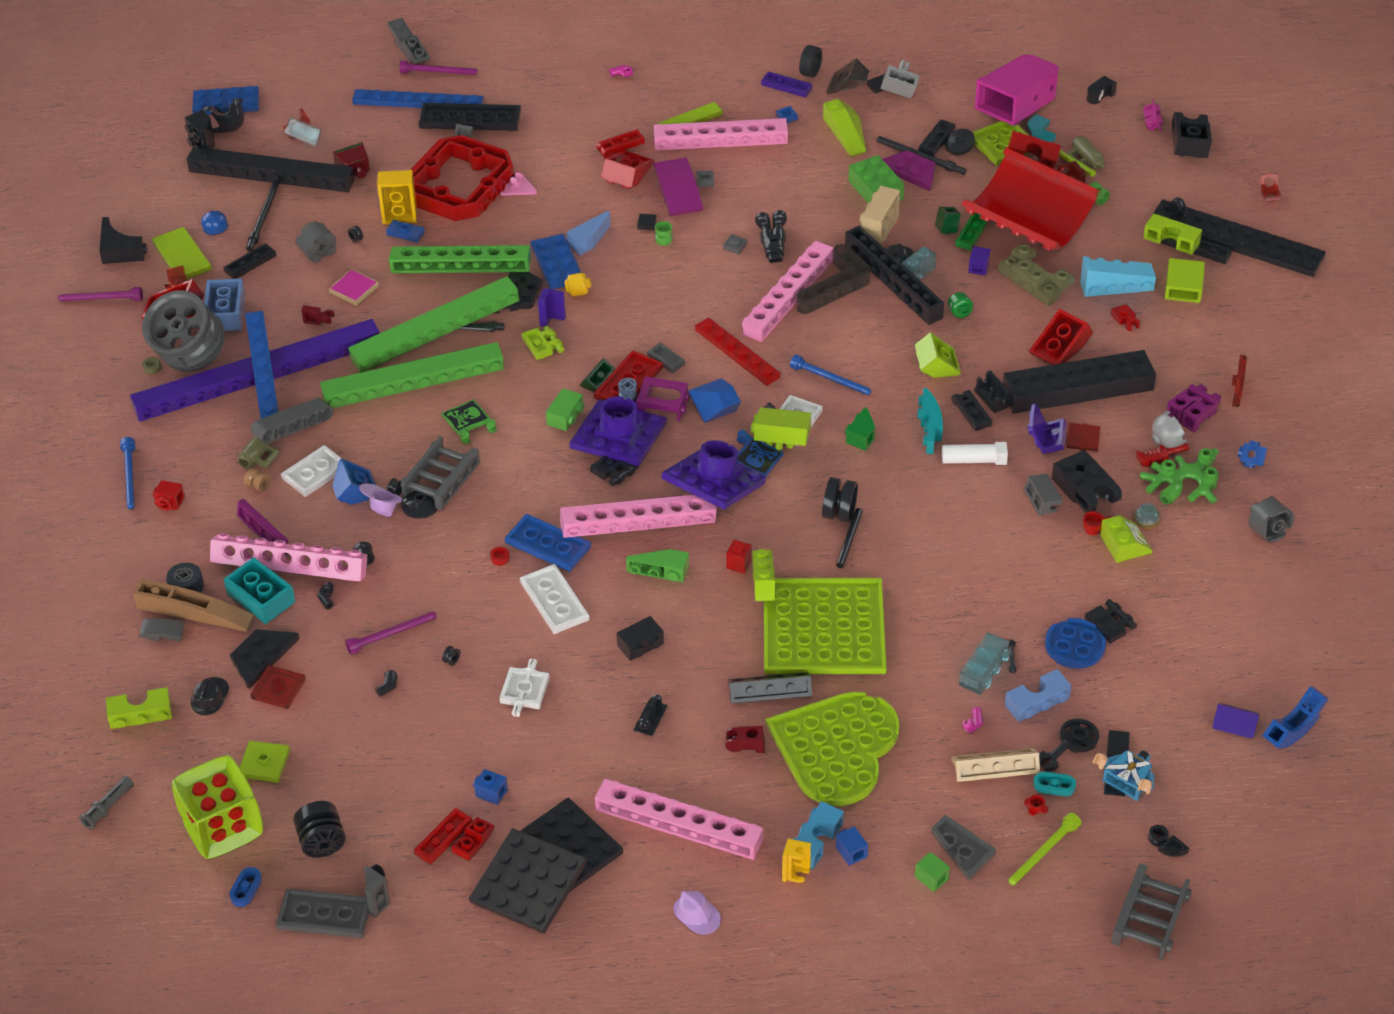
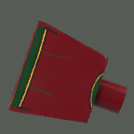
M363 142L333 151L334 164L353 167L354 176L364 178L367 172L370 171L369 159Z

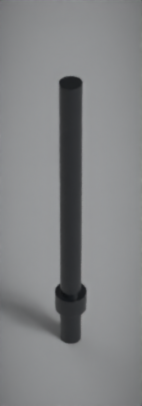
M882 136L877 138V142L902 152L906 150L935 162L936 165L944 167L949 172L954 171L965 175L967 169L957 166L952 161H944Z
M277 182L272 183L254 230L248 237L249 242L246 250L249 252L253 251L255 244L259 241V233L279 187Z

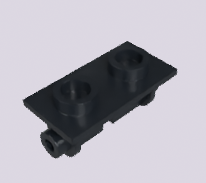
M655 694L648 700L634 731L653 737L668 705L662 703L660 695Z

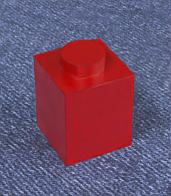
M733 539L726 552V569L745 574L752 561V544Z

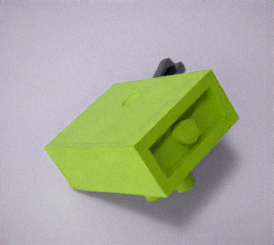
M768 402L764 408H759L758 414L754 415V422L751 425L754 441H763L770 446L776 443L775 448L777 450H782L783 444H786V447L789 449L793 448L794 445L806 446L811 429L812 413L777 409L771 402Z

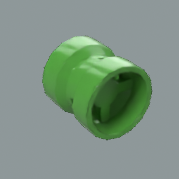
M1093 182L1089 185L1100 190L1095 203L1103 205L1109 199L1110 192L1106 188H1102L1098 182Z
M666 221L658 222L655 225V241L662 246L669 245L672 242V225Z

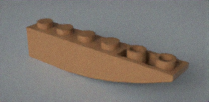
M140 579L133 592L136 607L140 610L245 632L248 631L254 619L253 614L234 605L178 586Z

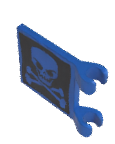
M739 430L737 442L745 445L739 451L737 463H741L745 467L755 470L766 477L783 456L784 452L761 441H754V438L745 430Z

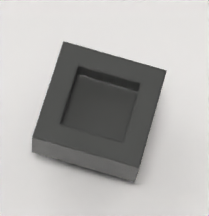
M456 124L454 136L464 135L472 138L474 127Z
M713 170L696 171L697 187H714Z
M732 234L724 243V250L739 255L747 246V239Z

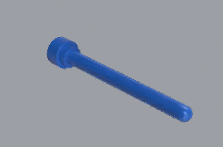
M795 354L791 359L790 368L795 370L805 369L863 394H871L870 388L805 362L802 356Z
M124 437L120 440V449L123 451L125 458L127 508L133 509L132 452L135 450V440L131 437Z

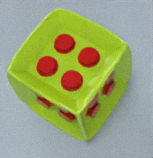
M230 755L217 757L191 768L172 781L175 803L184 826L196 848L205 859L224 855L253 841L262 834L263 822L257 800L246 777Z

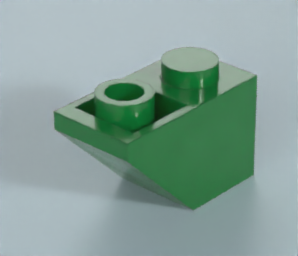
M866 407L856 414L854 421L851 425L848 424L845 429L846 443L864 451L875 440V425Z

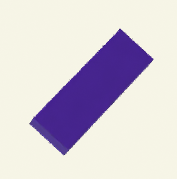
M767 72L761 80V85L805 98L812 90L811 83L772 72Z

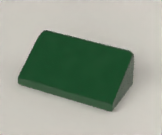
M602 358L581 382L580 386L595 392L612 374L615 368Z

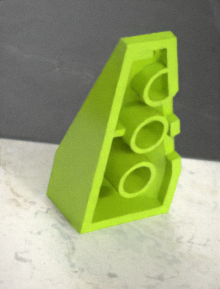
M840 99L823 103V119L848 154L852 157L866 153L860 117L853 107Z

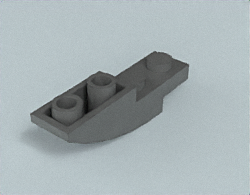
M403 18L388 22V28L395 37L396 45L408 60L417 64L430 59L418 37L412 34Z

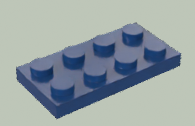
M247 86L193 91L192 112H198L202 110V107L218 106L222 112L227 113L230 103H233L232 99L239 98L243 100L241 106L244 112L259 111V87ZM204 111L207 115H212L211 111Z
M564 234L530 241L531 249L549 289L565 287V279L570 274L581 272Z
M525 514L505 537L506 544L546 562L555 564L569 572L591 548L590 541L579 536L563 538L562 529L529 514Z

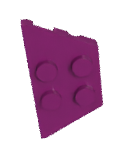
M908 150L882 159L899 178L928 191L931 190L935 162Z

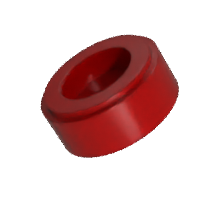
M505 547L492 549L490 552L491 562L498 566L505 565L510 560L509 550Z

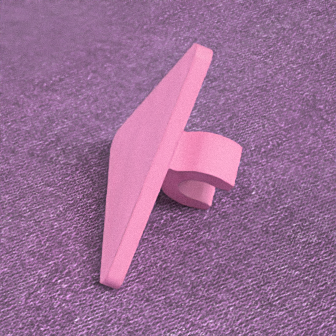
M516 172L515 177H511V182L506 184L504 191H500L502 196L537 194V190L521 172Z

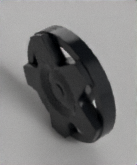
M1072 719L1062 725L1060 740L1061 742L1068 740L1071 743V746L1068 748L1071 752H1087L1097 746L1099 731L1088 720ZM1070 726V731H1064L1067 727Z

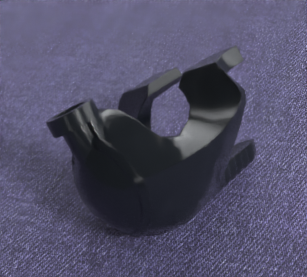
M242 98L232 99L233 103H230L227 113L222 112L218 106L202 107L203 111H211V114L219 124L218 127L212 128L214 134L233 132L242 127L245 119L241 106Z

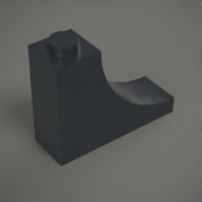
M102 217L99 248L102 264L144 261L148 250L147 244L143 243L142 236L124 235L111 226L109 217Z

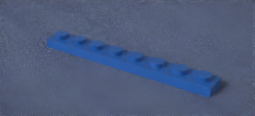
M355 89L352 102L353 105L422 108L423 103L483 104L484 97L461 94Z
M263 311L245 313L260 419L278 413V405Z

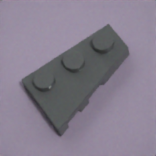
M946 815L932 827L931 833L969 881L996 854L994 847Z

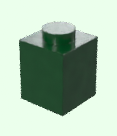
M939 206L935 226L943 234L957 233L961 213L955 207Z

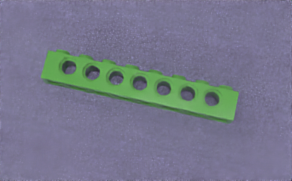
M530 245L392 247L389 256L391 273L529 272L532 260Z

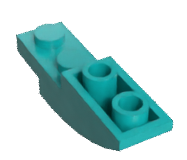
M923 388V395H919L918 406H922V408H918L917 419H921L920 427H924V433H927V435L923 436V446H927L926 454H934V441H942L943 419L935 397L927 388Z

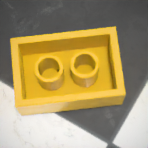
M413 171L378 172L377 187L382 224H391L393 220L404 223H417Z

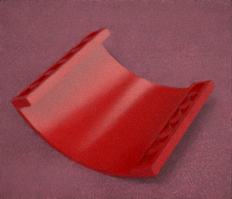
M1005 147L1003 152L1005 157L987 187L974 201L971 202L964 199L961 206L966 207L964 211L974 215L975 212L981 214L980 218L989 222L990 219L995 221V225L1002 229L1006 227L1012 229L1011 233L1017 236H1021V234L1027 236L1026 240L1034 244L1037 241L1042 243V247L1049 251L1064 248L1085 221L1100 190Z

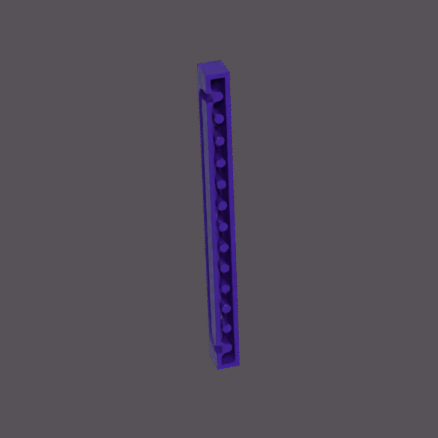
M369 319L271 350L269 353L273 379L350 355L349 347L380 334V331L373 319ZM245 358L131 394L132 406L139 422L254 386L255 378L252 358Z

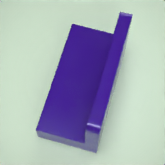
M543 288L538 298L540 326H548L551 318L565 320L564 292Z
M1218 703L1212 728L1252 739L1260 713Z

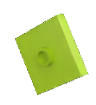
M249 741L240 769L246 779L279 783L290 747L288 745Z

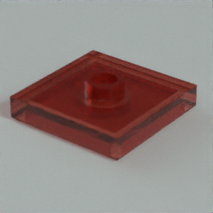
M1240 355L1237 373L1232 377L1231 386H1234L1233 407L1240 406L1246 372V355Z
M268 665L250 694L251 699L289 709L306 680L305 675Z

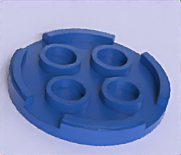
M1068 618L1066 621L1053 624L1045 636V649L1048 655L1056 663L1068 668L1080 669L1090 667L1099 662L1105 653V637L1095 624L1084 619Z

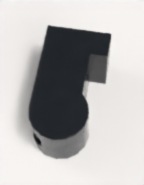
M1104 75L1088 87L1087 102L1098 104L1107 95L1110 97L1116 94L1117 82Z

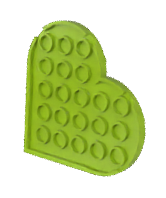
M865 692L843 693L765 719V725L800 789L814 801L819 803L822 801L831 806L854 804L867 797L873 791L879 776L877 758L885 755L893 748L899 735V719L893 707L884 699L868 696Z

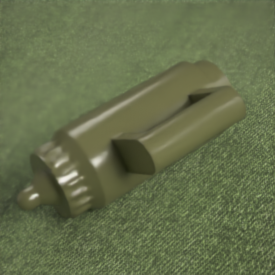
M1076 137L1072 143L1073 149L1066 154L1078 160L1074 156L1078 153L1082 158L1078 161L1084 165L1088 164L1094 169L1104 168L1105 159L1098 149L1086 137Z
M253 436L239 454L238 463L245 469L254 467L255 464L268 469L280 452L270 446L271 442L263 443L256 436ZM265 451H267L270 454L265 459V461L260 459L261 456L265 453Z

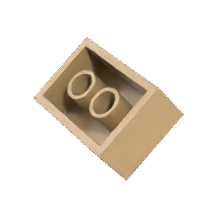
M880 186L878 191L874 192L871 202L867 203L865 212H862L860 216L861 227L881 245L899 217L900 190Z

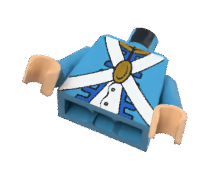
M1142 750L1138 755L1125 751L1121 755L1118 754L1108 758L1101 753L1095 755L1092 763L1098 764L1101 770L1105 768L1103 782L1119 789L1127 796L1137 801L1142 791L1149 795L1150 791L1154 789V774L1151 772L1152 764L1148 762L1151 757L1146 751Z

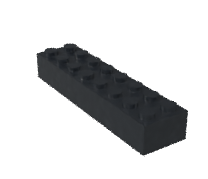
M1145 350L1006 372L1003 375V384L1011 392L1010 408L1013 414L1031 411V405L1035 403L1039 409L1153 391L1156 380V372Z

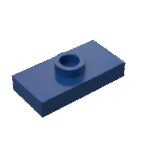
M393 220L386 230V235L416 243L425 233L424 227Z

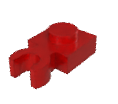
M1127 304L1111 309L1112 317L1120 325L1125 323L1126 330L1129 332L1132 331V325L1137 329L1140 327V321Z

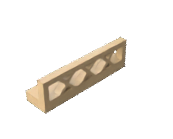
M1034 748L951 757L952 763L955 766L957 782L1029 775L1040 772L1039 752Z

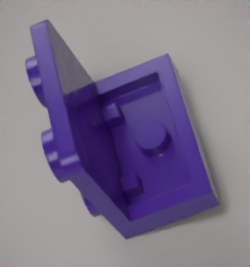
M1032 404L1031 411H1029L1030 422L1027 428L1029 434L1035 439L1036 447L1040 448L1042 454L1064 450L1067 426L1065 419L1046 422L1037 404Z

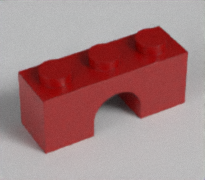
M1013 131L1007 148L1022 155L1033 153L1037 156L1039 163L1054 169L1061 145Z

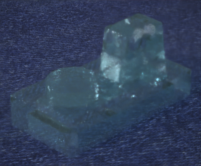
M293 117L289 119L285 134L314 146L317 145L321 129Z

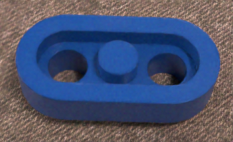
M247 867L240 872L229 893L233 905L244 907L252 901L262 882L261 873L257 868Z

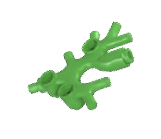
M1203 448L1199 451L1198 459L1194 463H1187L1178 455L1174 459L1179 465L1177 470L1172 460H1165L1161 465L1153 462L1151 468L1157 471L1158 474L1141 471L1139 479L1151 482L1145 488L1149 494L1163 482L1169 483L1170 485L1160 493V501L1166 505L1173 503L1180 496L1184 479H1194L1198 482V487L1188 496V500L1194 502L1199 496H1205L1213 504L1217 501V498L1211 490L1217 487L1219 473L1212 467V463L1215 461L1219 451L1216 448L1212 450Z

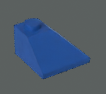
M722 378L688 391L704 423L737 411L741 403L734 387Z
M341 458L338 462L332 485L335 497L340 502H346L351 505L370 500L368 496L359 490V486L361 484L376 485L371 471Z

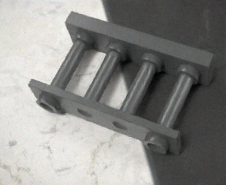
M439 436L435 442H432L430 448L408 475L401 480L402 496L406 497L411 490L432 496L435 500V508L443 510L480 464L479 449L472 447L464 455L444 448L443 437ZM442 454L461 462L453 466L437 459ZM433 466L451 474L444 478L427 471ZM421 478L441 484V486L435 490L418 484Z
M1139 863L1113 930L1111 943L1120 946L1122 939L1129 937L1161 948L1158 959L1163 960L1165 953H1170L1173 940L1170 939L1184 901L1189 902L1192 889H1189L1190 879L1186 878L1183 888H1179L1149 878L1150 875L1146 874L1148 866ZM1148 886L1178 896L1179 899L1177 904L1173 905L1143 895L1141 889ZM1142 903L1172 913L1173 915L1170 922L1137 912V909L1134 907L1136 904L1140 905ZM1136 920L1166 930L1164 940L1131 929V926L1128 925L1129 921L1133 922Z

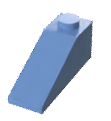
M606 211L567 231L569 247L579 256L592 250L611 226L610 212Z

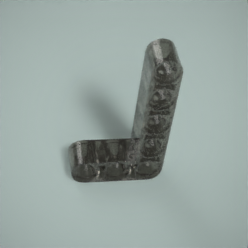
M836 245L833 253V264L841 272L798 292L797 311L802 314L811 313L867 286L870 282V266L847 245Z

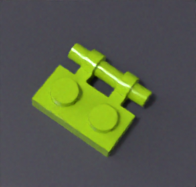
M545 326L542 332L535 328L521 333L523 341L536 360L553 355V349L557 350L558 353L564 352L562 341L556 337L555 331L550 329L549 326Z

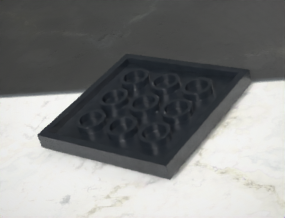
M569 797L520 830L586 858L587 863L570 892L623 854V848Z
M512 828L469 897V901L472 904L545 934L585 867L587 860L580 855Z

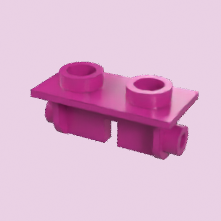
M1152 99V104L1145 105L1143 108L1146 127L1149 130L1159 127L1160 131H1162L1161 124H1163V119L1160 114L1161 109L1159 104H1155L1154 99Z

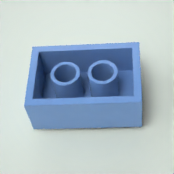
M243 279L207 280L204 303L208 309L220 319L224 331L242 330L246 295Z

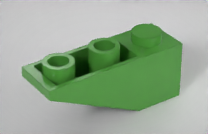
M667 549L627 556V572L684 582L689 568V552Z

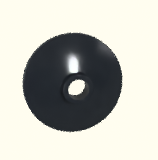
M418 491L410 492L403 498L401 504L403 512L407 516L416 519L427 518L438 510L435 508V500L432 496Z

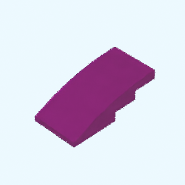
M687 157L655 162L656 176L665 205L668 208L669 216L703 211L701 197Z

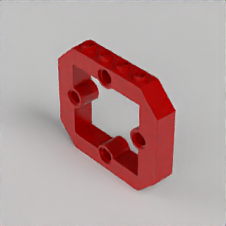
M464 135L439 139L410 169L413 171L417 208L453 221L479 217L495 201L500 191H504L506 184L511 182V177H515L513 163L507 150ZM451 156L470 162L471 169L475 171H481L485 168L493 170L488 176L480 180V185L467 199L450 194V189L447 186L441 185L432 188L425 185L429 180H435L440 177V168Z

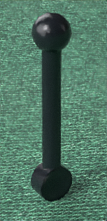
M1009 640L1007 644L1010 648L1011 666L1009 667V672L1011 673L1017 671L1014 663V647L1016 644L1014 640Z

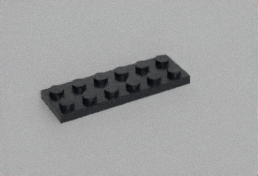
M423 103L419 128L455 129L456 124L472 126L474 127L473 130L518 131L521 105Z

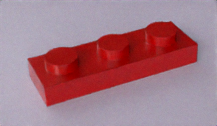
M454 808L414 849V855L431 865L465 831V827L472 822V817Z

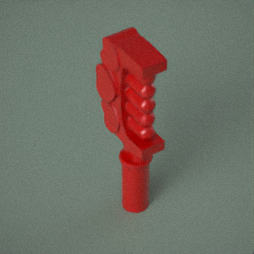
M1185 443L1174 448H1165L1163 445H1160V448L1157 450L1153 449V451L1140 452L1138 450L1136 451V458L1142 467H1150L1153 462L1161 465L1165 460H1169L1170 454L1188 451L1189 445Z

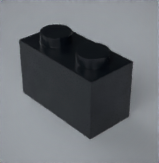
M651 616L617 632V646L630 661L664 644V632Z

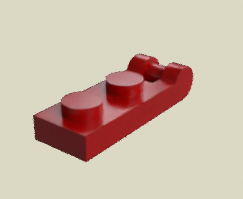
M636 129L597 143L596 149L601 152L605 159L612 154L645 144V138Z

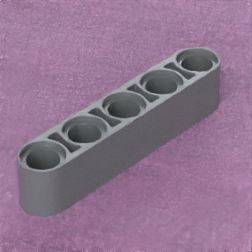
M315 398L259 419L252 424L250 430L263 443H270L329 420L333 415V408L322 399Z

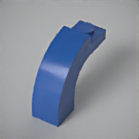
M1310 686L1297 706L1286 717L1273 719L1262 736L1277 748H1287L1293 745L1318 721L1321 716L1319 713L1329 698L1315 687Z

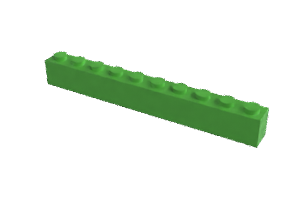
M508 276L349 347L351 361L360 373L518 302L517 287Z
M498 342L321 381L322 397L324 402L332 408L504 370L503 355Z

